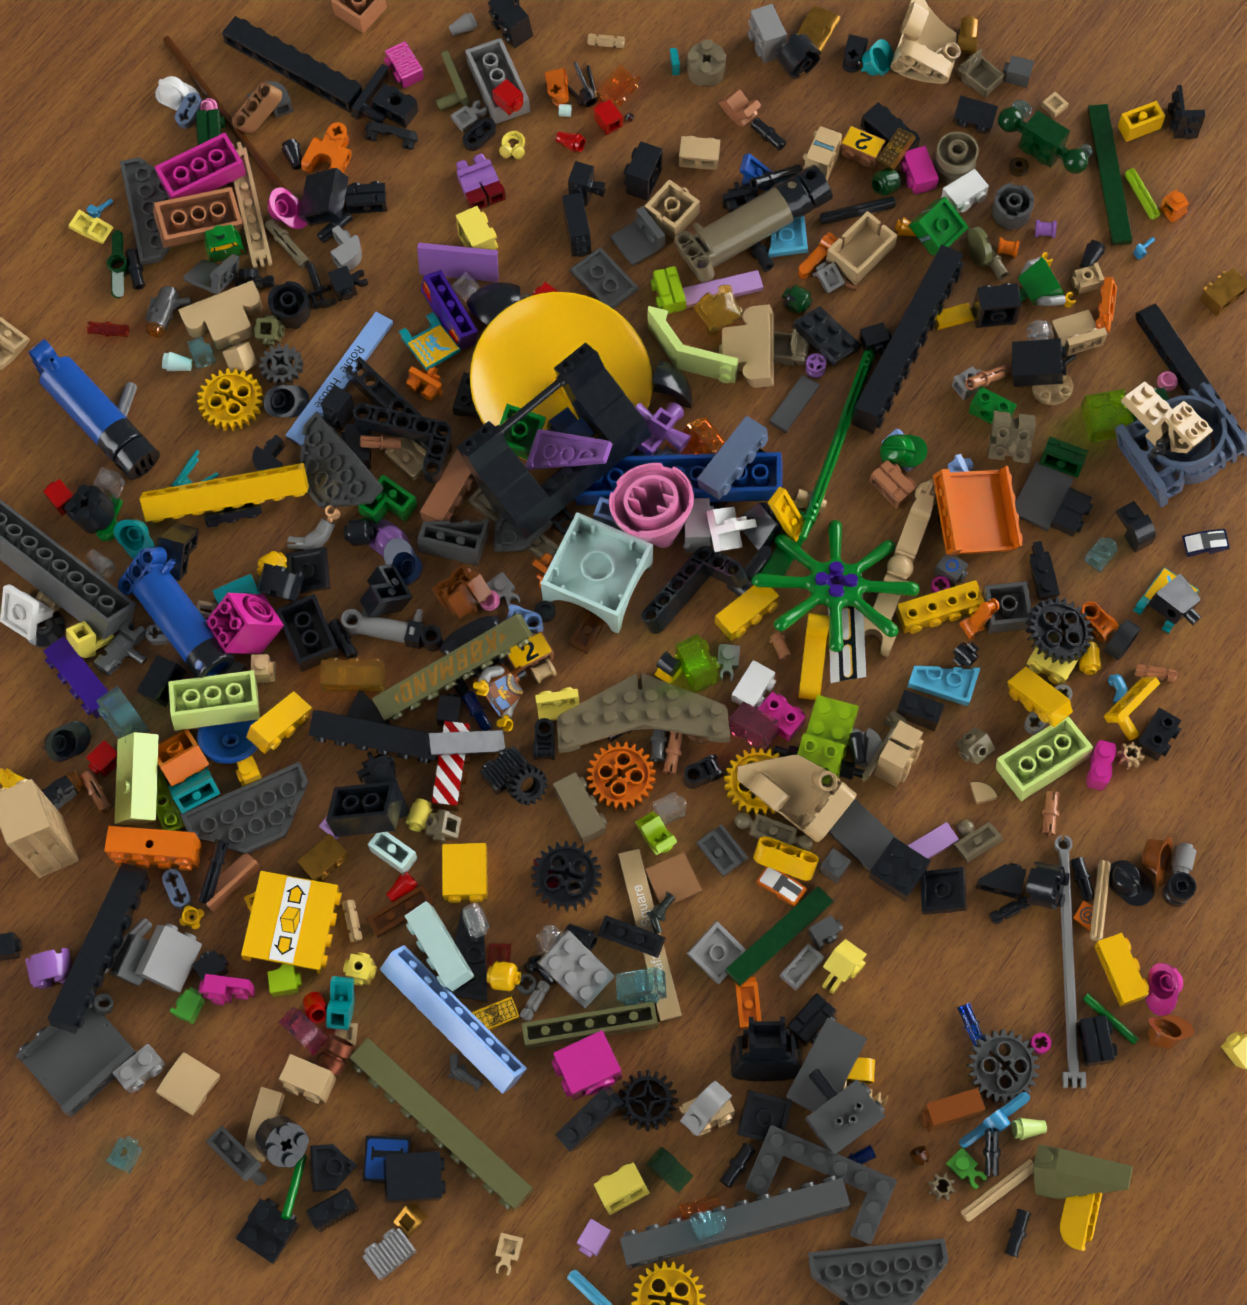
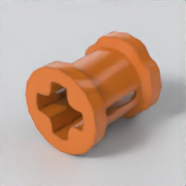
M1000 237L996 251L997 255L1001 253L1016 258L1020 241L1016 240V242L1003 240V237Z

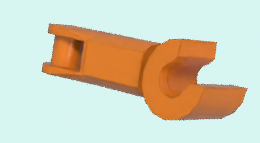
M830 232L826 236L824 235L817 248L800 264L799 277L801 279L809 278L815 271V267L827 258V250L838 240L837 237Z
M992 598L988 602L981 603L971 617L959 623L970 641L975 639L976 633L984 631V625L999 609L997 599Z

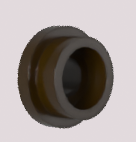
M1017 157L1009 163V170L1016 177L1023 176L1028 171L1029 164L1024 158Z

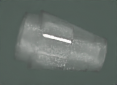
M91 550L87 554L86 558L98 575L103 578H109L113 575L116 567L112 560L96 550Z

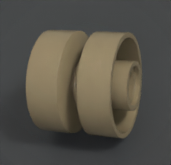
M950 132L944 135L938 142L934 168L942 182L951 184L975 169L979 148L972 136L964 132Z

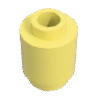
M417 798L412 803L406 820L410 830L416 832L426 830V821L429 814L433 811L431 802Z

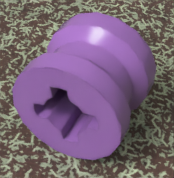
M812 354L807 358L805 372L809 377L818 379L824 375L826 367L825 357L821 354Z

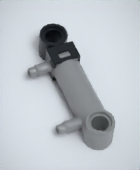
M364 607L362 613L356 609H348L341 616L344 630L349 635L361 634L405 643L406 647L420 649L421 644H423L424 648L430 652L439 650L443 643L442 633L437 626L428 625L424 627V623H421L423 617L422 609H417L413 621L409 620L408 623L377 616L368 617ZM352 619L358 620L354 625L348 624ZM431 635L437 636L434 641H428L427 638Z

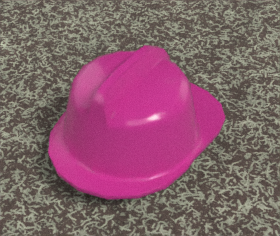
M276 188L271 192L267 205L272 218L283 221L294 229L304 228L308 224L299 217L301 201L285 188Z
M1166 963L1153 965L1148 976L1149 995L1146 997V1002L1154 1014L1158 1016L1170 1014L1175 1009L1178 994L1183 988V978L1177 971V968L1171 967Z

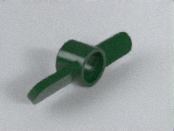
M119 230L114 231L112 234V255L107 259V266L111 273V294L116 299H120L124 295V277L128 274V262L123 255V233ZM116 263H124L121 268H112Z

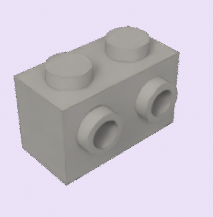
M146 1044L112 1073L125 1090L132 1094L140 1090L151 1077L158 1075L166 1064L149 1044Z

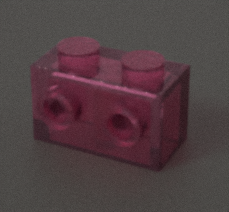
M743 702L728 718L730 731L733 735L741 737L751 745L758 746L763 750L780 733L777 719L746 702Z

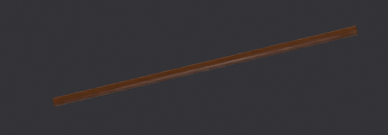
M169 36L164 37V43L204 95L216 101L220 115L225 117L227 125L244 147H246L247 151L274 186L286 189L246 135L233 126L232 117Z

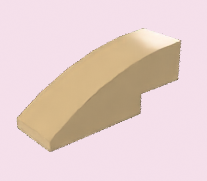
M264 1087L260 1088L245 1142V1148L258 1161L265 1162L266 1158L258 1152L257 1141H255L256 1132L263 1121L279 1115L285 1097L281 1092Z

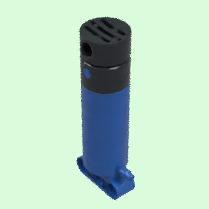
M45 339L28 351L35 368L41 375L40 385L128 479L136 480L154 467L160 457V452L150 444L148 439L144 437L69 356L59 357Z

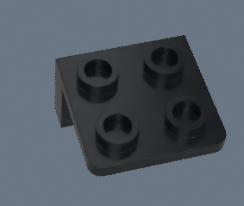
M1177 85L1176 90L1172 92V101L1168 103V114H1171L1172 118L1170 120V131H1173L1174 139L1197 138L1205 119V110H1185L1182 85Z

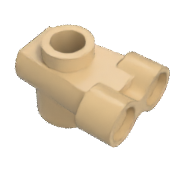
M798 489L792 500L795 506L807 509L814 489L810 490L809 493ZM824 497L818 513H822L826 507L827 500Z

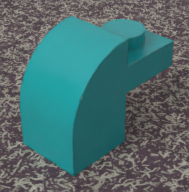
M332 976L326 1028L349 1030L355 1003L354 978Z

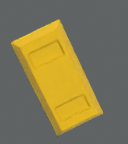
M969 303L943 309L941 315H937L935 326L937 330L974 321L975 317Z

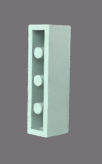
M425 901L405 915L408 921L406 924L408 930L418 938L416 944L423 953L426 952L429 958L426 961L432 970L436 969L439 974L436 978L443 988L447 987L454 991L474 977L431 904Z

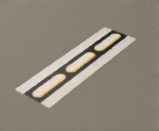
M846 606L841 611L843 650L833 652L829 649L831 683L866 677L864 615L851 606Z

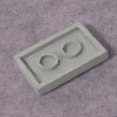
M569 930L537 962L582 1008H586L614 978V975Z

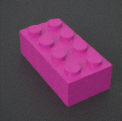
M226 133L155 166L158 178L170 199L214 191L246 175L243 162Z

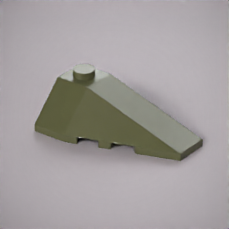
M1038 1144L1033 1166L1035 1194L1053 1199H1065L1071 1196L1080 1197L1087 1196L1086 1194L1129 1190L1133 1167L1061 1148Z

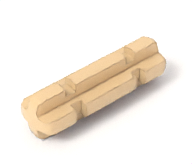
M590 33L588 34L587 43L588 45L598 44V46L624 48L625 37L617 36V38H614L611 35L601 34L596 36V34Z
M346 900L342 902L343 911H346L344 916L347 930L350 931L348 933L351 942H358L363 937L362 932L359 931L360 923L357 911H354L356 909L355 901Z

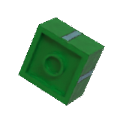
M946 197L934 200L908 224L931 256L937 254L941 244L949 247L969 228Z

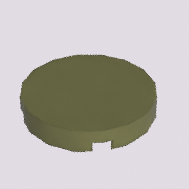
M978 226L968 230L966 240L973 262L977 266L982 267L991 262L992 247L990 242L987 243L985 239L988 238L987 233Z

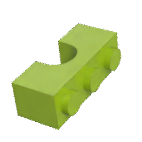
M282 964L277 970L267 971L270 994L273 997L299 993L302 979L301 974L296 971V966Z

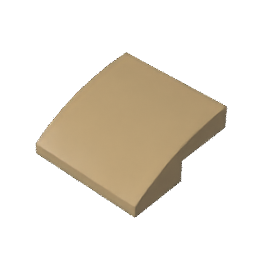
M0 317V370L2 371L22 352L29 343L30 338Z
M183 1052L161 1082L156 1093L194 1116L205 1102L207 1094L219 1081L220 1074Z

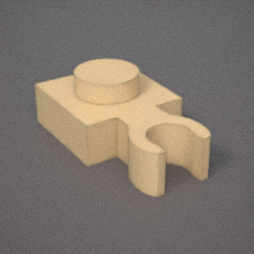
M505 1233L500 1234L495 1256L501 1257V1261L496 1266L497 1274H499L501 1266H507V1276L511 1274L510 1263L511 1260L518 1262L523 1238Z

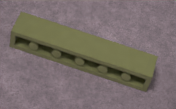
M654 1001L522 1023L526 1050L578 1042L603 1030L605 1037L658 1028Z

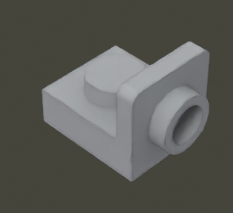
M824 262L815 267L817 271L812 273L813 277H818L826 294L845 284L834 262L830 264Z

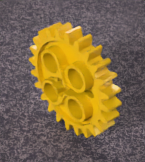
M227 368L225 374L219 370V376L217 377L211 374L212 380L205 379L207 386L201 385L202 392L198 393L200 399L197 400V403L200 406L199 411L203 419L207 420L209 425L214 424L216 429L222 425L224 431L227 430L228 426L231 427L232 431L235 430L237 425L240 429H243V423L249 426V419L256 420L254 413L261 414L258 407H263L261 400L264 396L261 393V386H258V380H253L252 374L246 376L245 370L239 374L237 368L234 369L233 373H230L229 368ZM225 386H230L228 389H222ZM243 393H248V394H247L246 396H244V397H241V396H240V395L243 394ZM215 403H221L219 406H213ZM233 410H239L235 414L231 413Z
M752 747L751 754L743 750V757L737 754V762L730 761L732 768H726V773L729 776H724V781L728 782L724 789L731 790L727 793V797H734L732 805L739 803V811L745 807L747 808L746 813L749 814L751 810H754L755 816L759 811H762L763 815L766 816L768 809L773 814L775 813L771 807L757 796L752 799L753 793L750 790L745 792L740 789L742 783L738 781V766L778 758L779 753L772 756L771 749L764 753L763 747L756 753L754 747Z
M663 1261V1266L660 1269L656 1263L654 1264L653 1272L646 1268L647 1277L639 1275L642 1283H634L638 1292H632L631 1295L636 1297L637 1300L631 1302V1305H665V1301L652 1300L648 1296L654 1295L666 1298L667 1294H671V1298L674 1300L688 1301V1305H706L700 1302V1299L705 1298L706 1294L699 1293L704 1287L703 1285L695 1284L699 1277H690L692 1269L685 1273L683 1272L684 1264L679 1269H676L674 1261L671 1264V1268L667 1267L666 1262ZM657 1280L663 1281L665 1290L657 1293L653 1290L652 1284ZM677 1285H686L688 1293L685 1296H678L675 1292ZM675 1302L670 1303V1305H683Z

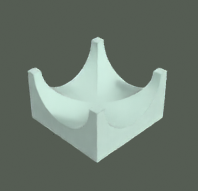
M577 512L541 582L543 601L552 603L554 600H562L579 605L599 616L609 625L611 631L619 634L623 617L635 586L646 569L650 570L653 564V544Z

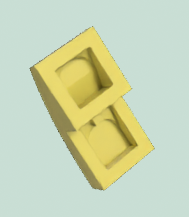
M81 210L77 211L69 224L70 229L104 244L114 229L113 226L98 217L94 219Z

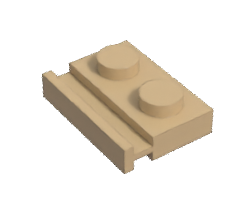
M401 438L400 450L387 449L384 452L385 456L413 481L423 473L426 451L414 440Z

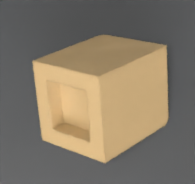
M249 342L235 344L223 351L231 373H233L235 368H237L239 373L257 365V360Z

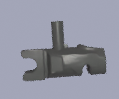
M130 618L126 619L119 628L120 632L104 648L107 655H99L93 662L95 667L105 675L110 676L122 665L125 657L128 658L130 656L143 665L147 658L133 649V647L139 645L146 637V630L140 626L136 631H132L134 628L132 620Z

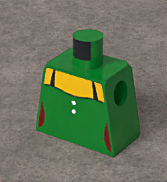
M217 225L213 229L205 231V249L209 262L215 263L226 260L232 254L236 256L246 254L242 237L233 225Z

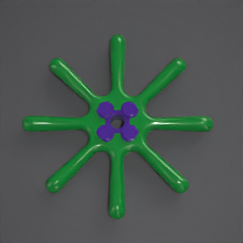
M832 520L828 524L830 560L828 562L822 563L814 560L786 534H778L775 537V544L804 565L810 571V575L796 577L758 573L753 576L752 584L759 588L806 589L811 594L797 606L776 618L773 624L776 630L785 631L815 606L826 605L830 609L829 649L833 652H840L844 648L841 611L846 606L856 608L886 636L895 637L898 634L899 630L896 624L861 598V595L865 592L916 596L919 593V585L912 581H869L861 576L863 571L896 550L894 541L885 540L857 563L847 564L841 560L842 523L838 520Z

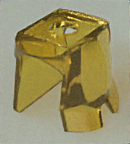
M731 285L718 286V293L714 295L707 292L698 301V304L693 307L707 325L709 335H715L722 331L724 327H729L740 321L744 310L736 303Z

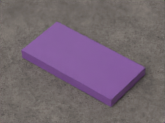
M418 243L420 275H427L442 270L445 277L498 282V250Z

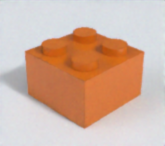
M184 729L158 744V765L171 786L182 783L186 778L194 773L201 772L209 765L188 729Z

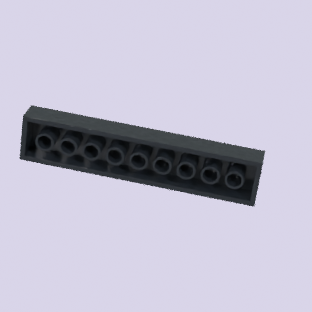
M941 244L855 405L852 425L872 434L875 433L877 428L881 429L885 421L884 416L886 412H890L895 395H899L903 380L908 378L912 363L915 364L918 359L920 347L925 346L928 339L927 335L929 331L932 332L936 324L937 315H941L945 307V300H949L953 292L952 287L954 283L957 284L961 277V270L964 266L962 253Z

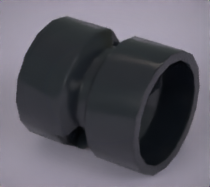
M1185 872L1173 874L1162 889V896L1165 902L1173 907L1185 905L1196 892V882L1190 874Z

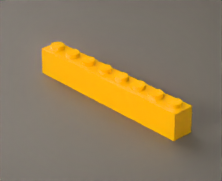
M304 463L142 492L140 503L145 521L158 523L165 518L179 519L187 514L196 516L208 510L218 512L230 506L240 508L247 503L261 504L269 499L279 501L284 499L285 496L293 495V497H300L308 492L309 483Z

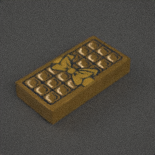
M898 128L877 158V161L894 170L916 139L914 134Z

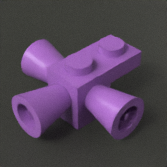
M669 402L665 410L660 407L654 415L641 403L636 406L652 434L637 449L648 456H652L662 443L667 440L679 453L684 450L691 436L673 429L675 423L684 416V411L679 404Z

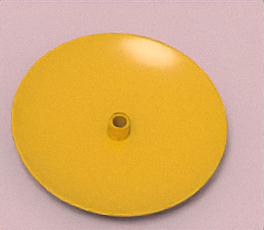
M549 292L522 299L498 314L484 330L476 345L470 369V389L476 411L483 425L488 421L495 426L499 425L507 404L519 408L525 406L557 380L554 367L585 342L598 352L605 369L621 387L632 404L636 407L641 403L648 410L652 395V370L641 338L629 322L617 311L585 295L568 292ZM562 386L531 411L546 417L543 430L548 429L547 424L550 419L567 408L566 399L561 393Z

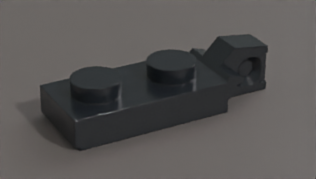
M247 503L240 508L230 506L225 507L222 511L204 513L207 528L218 527L223 522L233 523L245 517L255 518L262 514L261 504Z
M1042 541L1033 542V554L1029 555V564L1038 599L1058 597L1060 591L1051 556H1049L1048 551L1044 552Z

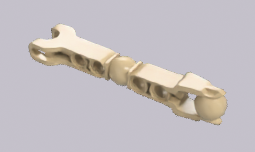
M933 479L921 483L915 490L916 500L911 507L894 556L887 563V573L884 581H906L913 572V562L928 526L932 507L937 504ZM879 593L873 608L889 620H892L901 595ZM864 616V636H877L881 641L880 655L888 657L896 636H886Z

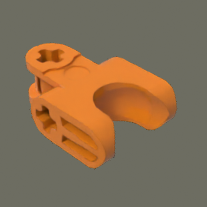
M339 122L333 123L328 127L323 139L317 137L312 139L301 161L303 171L312 172L316 165L327 162L331 164L329 169L337 168L342 173L345 172L350 162L352 151L346 148L349 144V136L344 124Z

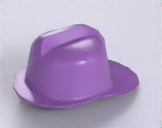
M381 519L375 525L376 537H373L369 546L381 556H384V548L390 540L402 538L408 543L409 540L407 535L392 522Z

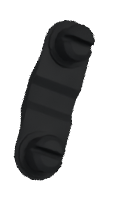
M369 121L364 127L366 130L365 139L369 141H377L378 134H392L403 139L402 147L413 150L414 144L418 142L417 133L412 130Z

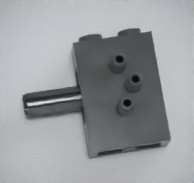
M815 1069L809 1074L810 1080L827 1102L807 1116L805 1120L833 1157L884 1119L885 1115L883 1112H885V1109L878 1100L873 1101L869 1095L871 1091L864 1082L860 1083L858 1080H855L841 1092L837 1093L820 1069Z

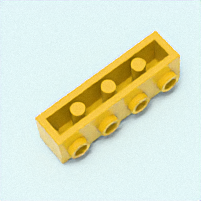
M977 580L899 603L895 612L903 633L910 632L914 634L928 626L931 628L937 627L947 620L953 622L967 614L972 616L985 600Z

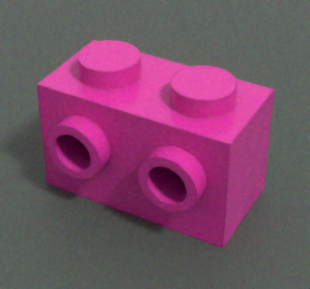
M926 146L908 150L900 161V168L907 176L908 187L912 188L914 195L937 189L939 178Z
M772 691L756 710V717L790 742L805 724L806 716H804L805 714L800 708L792 707L788 704L787 699L783 695H776Z

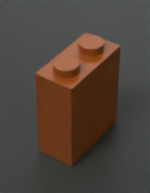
M975 1088L926 1103L922 1109V1114H920V1119L923 1127H927L928 1131L932 1132L980 1117L986 1109L979 1089Z

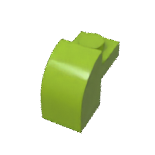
M654 811L635 821L641 835L656 856L671 850L673 845L677 843L674 835L667 831L660 816Z

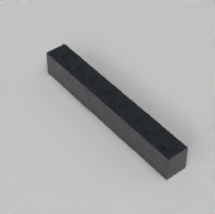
M235 16L222 32L225 44L349 113L352 112V106L362 93L361 85L356 80H350L341 72L330 69L325 63H319L314 60L309 54L299 52L294 46L283 43L276 36L272 37L262 28L254 27L246 19H240Z
M122 862L48 1016L51 1026L73 1034L77 1033L78 1028L83 1027L87 1009L93 1006L96 990L102 987L105 979L104 973L107 968L109 969L112 966L113 954L116 949L120 948L123 942L122 935L125 929L128 930L132 923L131 916L134 910L137 911L141 904L140 897L143 891L146 892L149 887L150 879L146 870Z

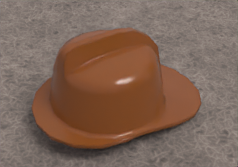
M1170 836L1165 841L1148 839L1142 853L1144 866L1156 874V883L1160 888L1165 881L1168 860L1173 846V839Z
M1165 1015L1152 1017L1148 1020L1150 1025L1148 1037L1150 1038L1149 1045L1151 1047L1172 1049L1180 1040L1190 1038L1194 1034L1193 1026L1179 1016Z

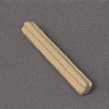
M1104 860L1099 861L1090 930V939L1092 941H1100L1103 938L1111 863Z
M1028 1159L961 1210L963 1218L970 1222L1033 1174L1034 1162Z

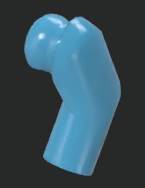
M1119 674L1108 677V684L1114 686L1116 690L1113 699L1114 704L1127 693V686L1123 677Z

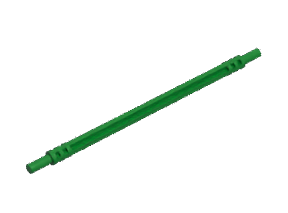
M874 349L863 352L857 373L803 517L804 523L799 534V539L801 540L807 539L811 525L816 521L850 426L855 405L860 398L875 357Z

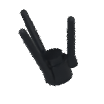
M574 62V67L583 88L579 91L580 95L569 85L568 91L575 97L579 105L591 107L597 103L599 96L595 89L590 66L587 65L586 68L591 88L587 86L577 62Z

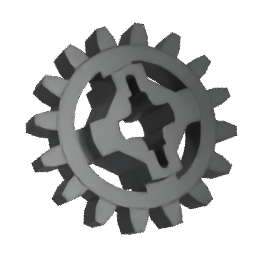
M279 343L276 349L270 346V352L264 351L265 357H260L261 364L259 368L262 371L263 378H266L268 383L273 381L274 385L278 386L279 383L286 385L288 381L290 384H293V378L299 380L298 373H303L301 366L304 363L300 352H297L295 347L290 349L289 345L286 344L284 348H281Z

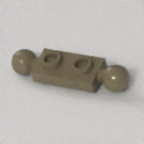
M740 812L735 817V825L740 829L751 828L749 835L759 839L762 836H768L790 845L794 844L796 847L806 851L812 848L813 843L810 837L807 835L796 836L797 828L760 814L756 815L755 820H752L751 816L746 812Z

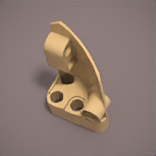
M911 0L900 29L902 35L890 68L894 72L913 80L936 84L947 83L955 60L961 53L959 46L956 44L957 32L945 25L934 14L925 0Z
M798 754L738 766V781L815 842H819L825 837L857 795L834 773L825 770ZM825 775H829V784L823 786L821 783L822 778Z

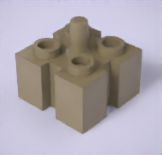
M994 411L991 425L992 433H990L988 442V458L1005 460V456H1012L1015 462L1029 463L1032 450L1031 441L1034 439L1036 428L1035 416L1018 414V418H1011L1009 412Z

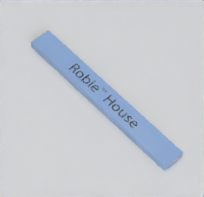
M378 312L374 313L285 435L287 439L299 446L304 445L305 435H303V426L316 411L324 416L320 403L334 385L346 390L351 381L346 378L345 369L351 365L353 367L352 371L355 374L359 372L355 369V360L360 356L365 362L393 325L392 320Z

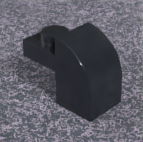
M275 435L266 442L264 449L258 446L255 447L252 460L256 471L284 467L283 463L276 459L285 448L282 438Z
M1135 500L1117 509L1116 514L1127 529L1124 537L1135 553L1154 542L1156 537L1154 525L1149 515H1144Z

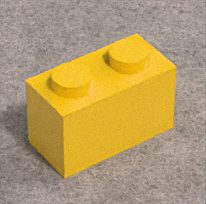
M1154 101L1121 114L1117 127L1125 141L1128 142L1161 129L1165 114L1158 102Z

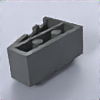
M483 519L481 522H470L469 520H463V522L450 523V521L423 522L417 538L418 552L478 566L490 533L489 519Z

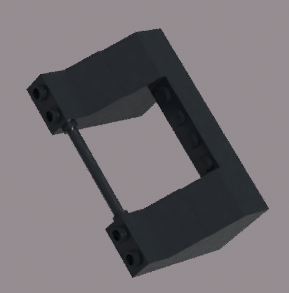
M586 342L554 367L557 380L500 426H495L488 421L457 446L490 506L525 539L652 436L643 416L605 369L598 352ZM562 386L578 418L582 417L595 433L593 438L610 441L613 445L605 464L562 467L543 484L539 485L509 447L504 436L507 430Z

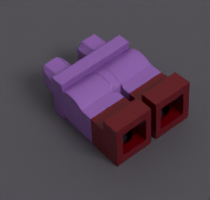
M482 153L473 158L474 165L469 167L464 160L456 163L458 182L469 209L478 206L480 210L487 207V201L489 205H493L506 200L505 189L500 183L490 159L486 160Z

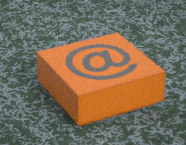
M1083 901L1072 918L1074 922L1089 931L1091 930L1093 906Z

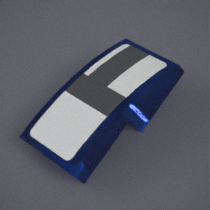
M1226 529L1208 530L1182 536L1187 557L1206 552L1214 554L1230 549Z

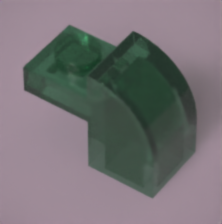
M661 1146L645 1163V1166L661 1181L664 1180L678 1194L694 1177L671 1153Z

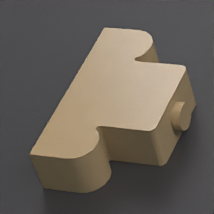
M252 280L221 292L218 295L216 294L178 309L191 337H202L208 330L216 349L220 350L230 345L239 344L241 341L254 335L247 314L250 316L257 315L261 312L263 306Z
M769 304L752 306L743 313V320L746 325L724 327L722 329V344L719 345V354L738 358L737 371H743V375L751 387L774 386V313Z

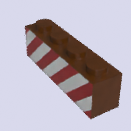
M444 722L443 733L473 732L471 731L470 724ZM471 754L439 755L432 796V806L434 809L459 811L460 805L464 804L465 792H462L463 784H467L468 772H465L466 764H470Z

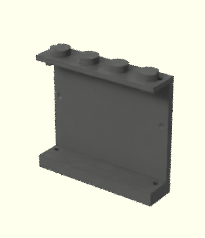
M93 1006L87 1009L85 1023L82 1028H78L76 1034L51 1025L43 1027L37 1032L36 1038L30 1043L27 1042L22 1045L19 1053L15 1055L26 1065L60 1104L61 1109L70 1117L74 1116L116 1077L112 1072L137 1053L104 1015L95 1013Z

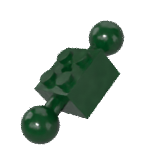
M1014 107L1005 108L999 114L998 124L1000 128L1008 133L1015 131L1021 133L1019 148L1024 153L1036 158L1041 164L1051 168L1057 159L1060 158L1063 160L1064 168L1069 173L1078 174L1086 169L1088 165L1087 154L1079 148L1071 150L1065 148L1070 130L1037 110L1026 123L1023 121L1022 113Z

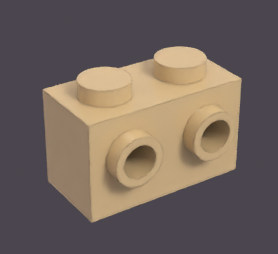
M681 136L679 167L718 170L720 140L711 137Z

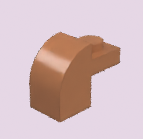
M740 89L730 92L719 102L726 115L739 126H745L758 115L756 110L761 107L758 100L748 101Z

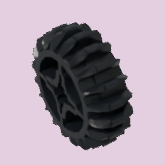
M646 1070L645 1077H642L641 1071H638V1079L630 1075L629 1079L632 1083L623 1082V1086L627 1090L619 1089V1094L625 1096L620 1097L625 1105L619 1108V1112L627 1111L623 1115V1119L626 1120L631 1117L629 1121L630 1126L638 1122L637 1130H641L642 1124L646 1125V1132L650 1131L651 1124L654 1125L655 1130H658V1122L665 1127L667 1123L664 1118L673 1119L669 1111H677V1108L671 1105L678 1103V1098L671 1097L677 1094V1090H669L673 1086V1082L670 1081L664 1084L667 1076L663 1075L659 1080L658 1071H655L654 1077L650 1076V1070ZM645 1084L642 1094L630 1097L636 1087ZM651 1084L660 1087L666 1097L655 1095L652 1092ZM647 1090H649L651 1099H654V1101L650 1102L649 1111H647L645 1102L642 1103V1100L646 1099ZM630 1104H635V1106L642 1107L644 1110V1117H640L636 1113H634V1111L630 1107ZM666 1104L664 1110L659 1115L651 1118V1112L654 1107Z

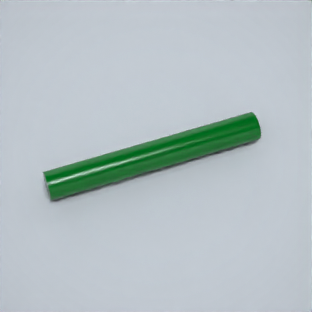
M1087 993L1083 1000L1100 1016L1105 1015L1107 1021H1111L1112 1027L1134 1045L1139 1038Z
M305 1154L296 1163L281 1215V1218L289 1220L291 1217L307 1159Z

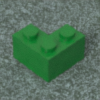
M382 475L378 482L384 489L371 504L357 505L359 513L374 525H377L388 511L405 522L418 507L416 497L385 475Z

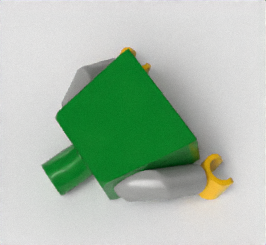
M1044 252L1042 257L1034 258L1025 263L1018 277L1023 286L1019 289L1021 302L1029 297L1034 306L1064 305L1072 307L1076 300H1069L1074 295L1072 292H1068L1066 296L1063 295L1065 293L1050 269L1053 259L1047 260V252Z

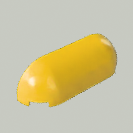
M1101 1192L1086 1194L1087 1196L1066 1197L1060 1222V1232L1063 1240L1070 1247L1085 1251L1084 1245L1086 1242L1092 1241L1102 1197Z

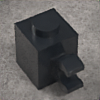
M347 266L328 272L338 301L349 300L357 295L355 285L359 287L368 285L367 278L359 280L360 277L365 276L363 270H358L350 275Z

